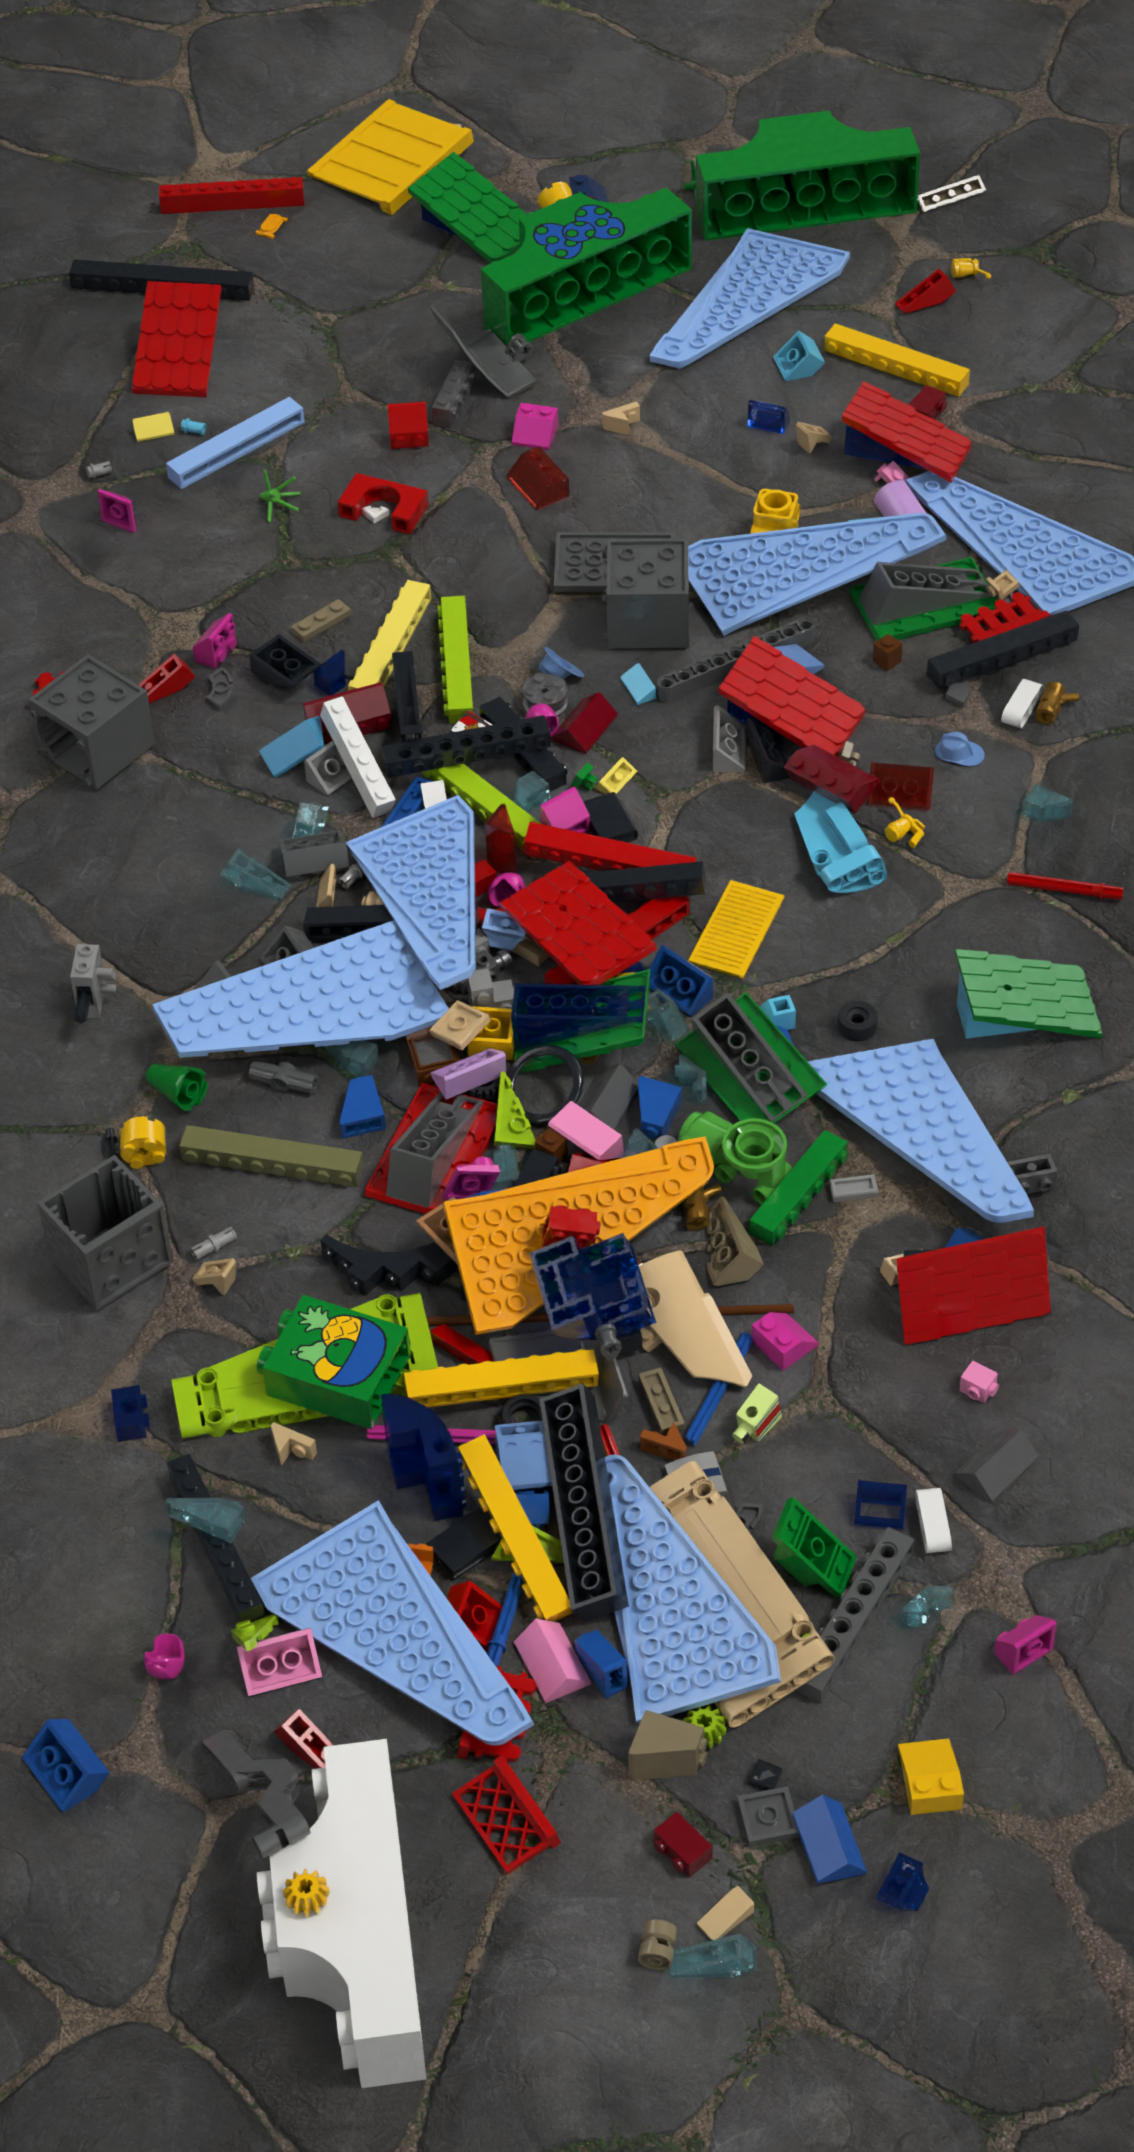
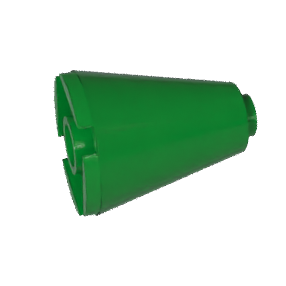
M155 1063L146 1072L148 1084L184 1111L193 1110L191 1107L195 1104L199 1105L203 1101L208 1088V1082L205 1081L204 1077L206 1073L197 1067Z

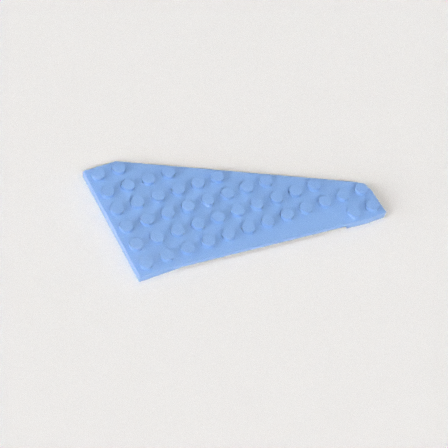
M928 471L906 479V484L919 501L997 573L1001 574L1007 570L1019 582L1020 587L1016 590L1025 597L1029 596L1031 598L1030 603L1036 609L1046 610L1050 616L1066 610L1068 612L1134 586V557L1131 554L957 477L950 483Z
M620 1455L606 1456V1468L629 1607L615 1611V1616L631 1680L636 1721L640 1724L645 1710L664 1716H671L780 1683L781 1676L776 1645L629 1461Z
M379 1500L251 1578L262 1601L271 1614H275L278 1618L298 1630L311 1628L314 1640L480 1741L489 1745H501L535 1725L523 1703L392 1524Z

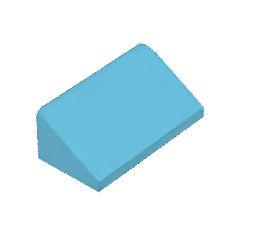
M639 663L620 677L637 705L656 699V688Z

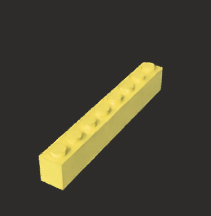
M407 580L405 586L401 587L397 600H394L390 613L386 614L383 626L379 627L376 639L372 640L369 652L365 653L363 657V663L360 667H357L354 679L350 680L348 691L382 682L383 687L385 686L393 671L392 653L404 651L431 601L429 584Z

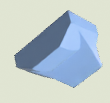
M487 908L482 931L487 935L490 947L513 951L516 945L525 939L526 932L507 913Z

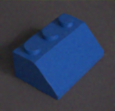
M48 1719L22 1756V1759L62 1812H66L97 1792L110 1773L69 1719Z

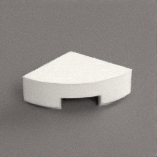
M371 506L362 508V514L373 523L390 515L389 509L380 506L381 508H371Z

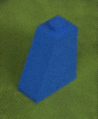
M372 1075L350 1080L340 1118L342 1139L386 1129L385 1114Z
M639 1076L638 1096L641 1132L643 1136L657 1139L660 1136L666 1135L682 1102V1087Z
M597 1629L579 1636L575 1640V1653L604 1698L607 1699L626 1689L627 1661Z

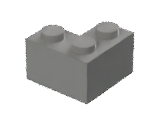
M488 968L475 970L472 976L467 979L468 997L471 1007L516 1009V997L511 979L492 982Z

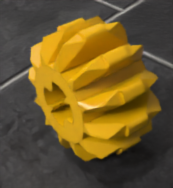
M305 1868L301 1875L294 1871L293 1879H286L283 1897L286 1899L285 1903L288 1909L293 1908L296 1916L301 1911H304V1915L308 1917L309 1911L312 1910L319 1914V1906H326V1897H329L330 1891L329 1887L326 1886V1878L324 1876L319 1877L317 1870L309 1874Z

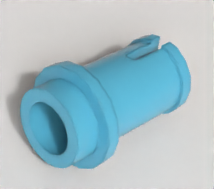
M190 418L183 419L181 431H184L186 434L191 432L204 435L206 423L190 421Z

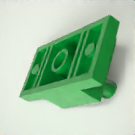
M796 1498L787 1499L771 1538L778 1545L774 1550L773 1558L804 1586L820 1584L834 1598L841 1597L857 1556Z

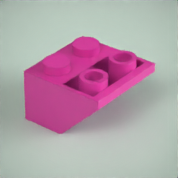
M228 613L214 621L193 646L195 662L216 669L225 660L227 654L235 648L237 639L235 637L233 614Z
M575 787L540 805L541 824L581 833L590 831V815Z

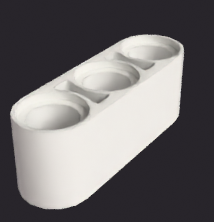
M1022 679L1003 711L1001 722L1023 728L1041 698L1043 684Z
M941 1488L915 1490L916 1507L925 1552L951 1551V1535Z

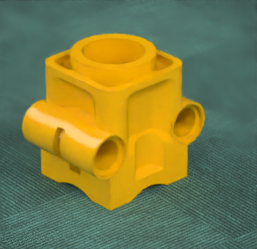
M760 490L753 509V525L750 534L798 528L801 505L798 504V495L782 490Z

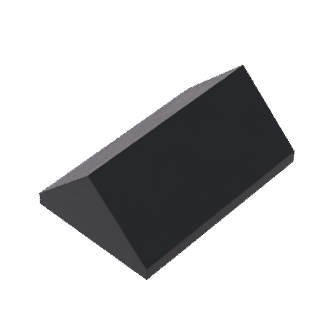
M749 717L747 719L746 741L763 783L790 778L784 768L789 759L778 733Z

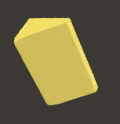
M169 412L132 420L137 442L174 435Z
M622 757L594 788L604 794L611 792L617 794L637 770Z

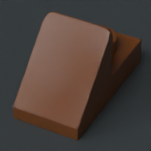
M672 1423L666 1436L656 1431L643 1429L640 1435L641 1451L671 1461L687 1457V1447L675 1423Z

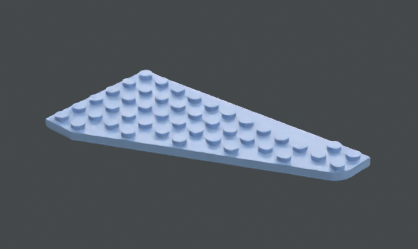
M747 228L734 251L667 334L665 333L649 355L650 362L677 369L689 365L838 277L850 259V252Z
M913 513L703 539L688 546V578L697 596L722 635L725 636L745 625L870 574L877 562L896 563L947 539L946 534L936 520L926 513Z
M457 795L346 842L347 850L356 859L436 986L442 990L470 978L476 969L475 820L473 810Z
M934 1039L808 1061L827 1083V1086L817 1094L983 1218L992 1222L1003 1223L1034 1217V1209L1026 1192L941 1056Z

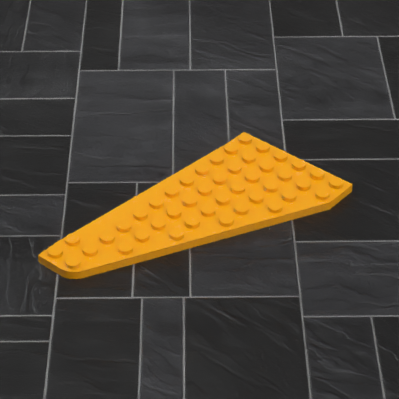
M706 1137L682 1140L664 1145L659 1149L482 1196L444 1202L443 1208L475 1335L512 1329L703 1187L710 1180L714 1170ZM563 1205L568 1209L578 1210L586 1208L592 1212H597V1221L601 1222L600 1233L596 1236L595 1245L591 1244L588 1252L573 1253L571 1250L565 1249L554 1251L548 1249V1247H542L543 1224L551 1206Z

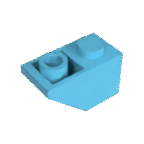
M790 995L768 999L760 1006L762 1011L775 1025L786 1030L795 1028L796 1010Z

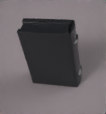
M615 792L583 801L590 815V830L593 835L622 842H630L637 839L638 831L635 824L630 819Z
M480 1507L426 1543L427 1546L433 1547L434 1560L453 1580H456L494 1554L502 1539L499 1532L496 1534L493 1532L489 1523L491 1519Z

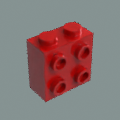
M563 1205L551 1206L543 1224L542 1247H548V1249L554 1251L565 1249L571 1250L573 1253L588 1252L591 1244L595 1245L596 1236L600 1233L601 1222L597 1221V1212H592L586 1208L576 1210L568 1209Z

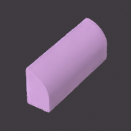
M903 479L886 484L877 492L874 498L875 505L884 517L926 513Z

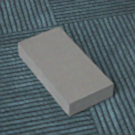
M875 1174L829 1180L833 1203L879 1196Z

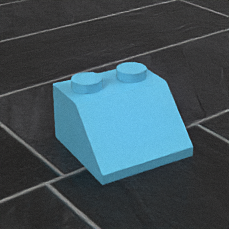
M799 330L773 356L786 381L813 376L825 364L814 340Z

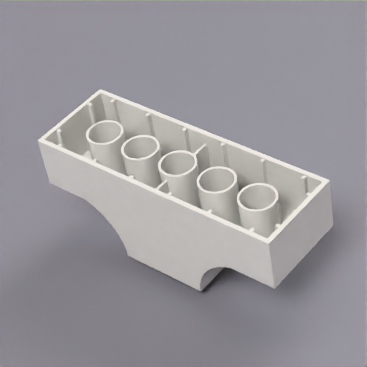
M387 1739L324 1747L326 1767L312 1769L318 1820L310 1828L311 1834L269 1855L271 1870L257 1872L260 1905H262L264 1919L261 1921L264 1953L267 1956L269 1978H284L287 1997L312 1998L331 2006L337 2011L336 2020L344 2070L358 2068L361 2088L426 2080ZM305 1868L309 1874L317 1870L319 1877L324 1876L327 1880L326 1886L329 1887L330 1891L329 1897H326V1906H319V1914L313 1910L309 1911L308 1917L304 1915V1911H301L296 1916L293 1908L288 1909L285 1903L286 1899L283 1897L286 1879H293L294 1871L299 1875L303 1874Z

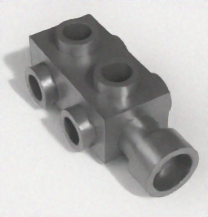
M506 949L497 952L494 957L488 951L476 955L475 970L488 968L491 981L495 982L500 975L499 969L512 965L513 960ZM467 979L451 985L452 989L455 992L459 990L462 995L467 993Z

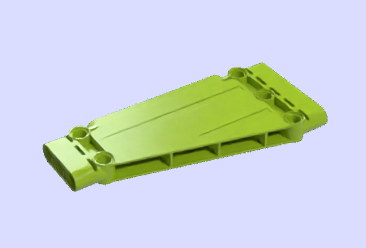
M417 1293L396 1298L393 1295L385 1294L351 1310L403 1326L402 1323H405L404 1327L408 1328L411 1357L385 1404L387 1405L396 1397L406 1401L404 1373L412 1370H431L438 1367L421 1294ZM278 1339L208 1368H203L197 1375L171 1379L182 1439L209 1434L212 1437H220L227 1430H232L235 1433H244L270 1428L273 1422L285 1425L329 1415L267 1396L264 1375L257 1372V1362L262 1349L265 1346L274 1347Z

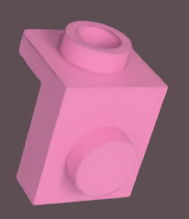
M893 460L888 466L884 463L877 470L879 474L874 480L877 482L882 477L888 484L901 479L906 481L909 476Z

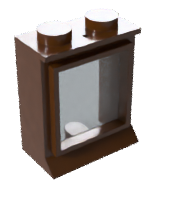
M433 1026L406 1035V1046L419 1087L422 1082L430 1085L435 1084L431 1072L460 1061L456 1047L431 1036L429 1030Z

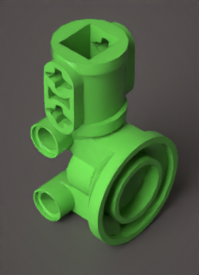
M696 1111L684 1122L677 1142L706 1137L713 1164L717 1166L714 1169V1174L722 1183L729 1184L739 1172L746 1178L758 1179V1184L751 1191V1195L761 1205L792 1169V1166L786 1162L787 1140L785 1134L777 1125L767 1120L752 1118L741 1120L732 1125L709 1111L703 1114Z

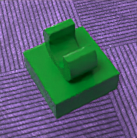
M587 762L576 774L571 787H575L578 790L583 785L586 790L591 791L598 780L595 775L591 774L594 767Z

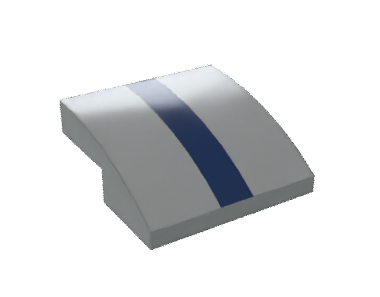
M714 1451L687 1456L665 1464L667 1474L669 1475L684 1464L696 1461L709 1480L713 1482L718 1493L721 1496L728 1493Z

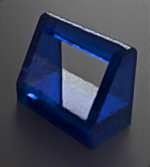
M749 400L748 427L781 434L785 433L790 423L787 407Z
M858 1480L854 1525L904 1530L907 1485ZM861 1502L901 1506L900 1518L860 1516Z

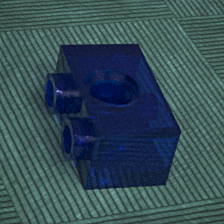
M140 1385L111 1389L118 1442L147 1438L146 1428L150 1427L148 1413L144 1414V1408H148L146 1394H141Z

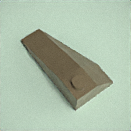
M721 1196L709 1208V1225L707 1226V1234L710 1235V1245L707 1246V1252L711 1254V1262L707 1263L712 1283L715 1286L749 1280L764 1265L757 1247L727 1200Z

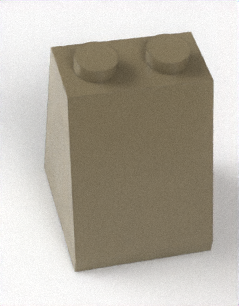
M645 1710L628 1752L629 1779L645 1780L696 1775L699 1766L704 1767L708 1752H705L708 1739L704 1738V1727Z

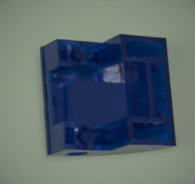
M624 1233L581 1249L574 1236L529 1253L551 1330L554 1334L576 1340H597L595 1331L598 1327L605 1324L615 1326L617 1337L657 1323L633 1245L629 1243Z
M381 1395L386 1447L396 1490L425 1484L434 1522L454 1517H463V1508L467 1507L463 1481V1460L461 1452H456L451 1434L444 1422L432 1410L417 1401L399 1395Z

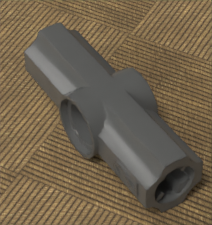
M253 1060L248 1073L249 1079L269 1083L280 1092L293 1089L314 1094L318 1083V1075L298 1071L292 1064L287 1062L275 1065Z

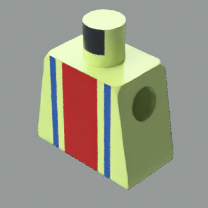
M761 1384L755 1387L736 1414L738 1428L732 1434L736 1441L744 1444L749 1437L755 1441H760L781 1419L782 1414L778 1395Z

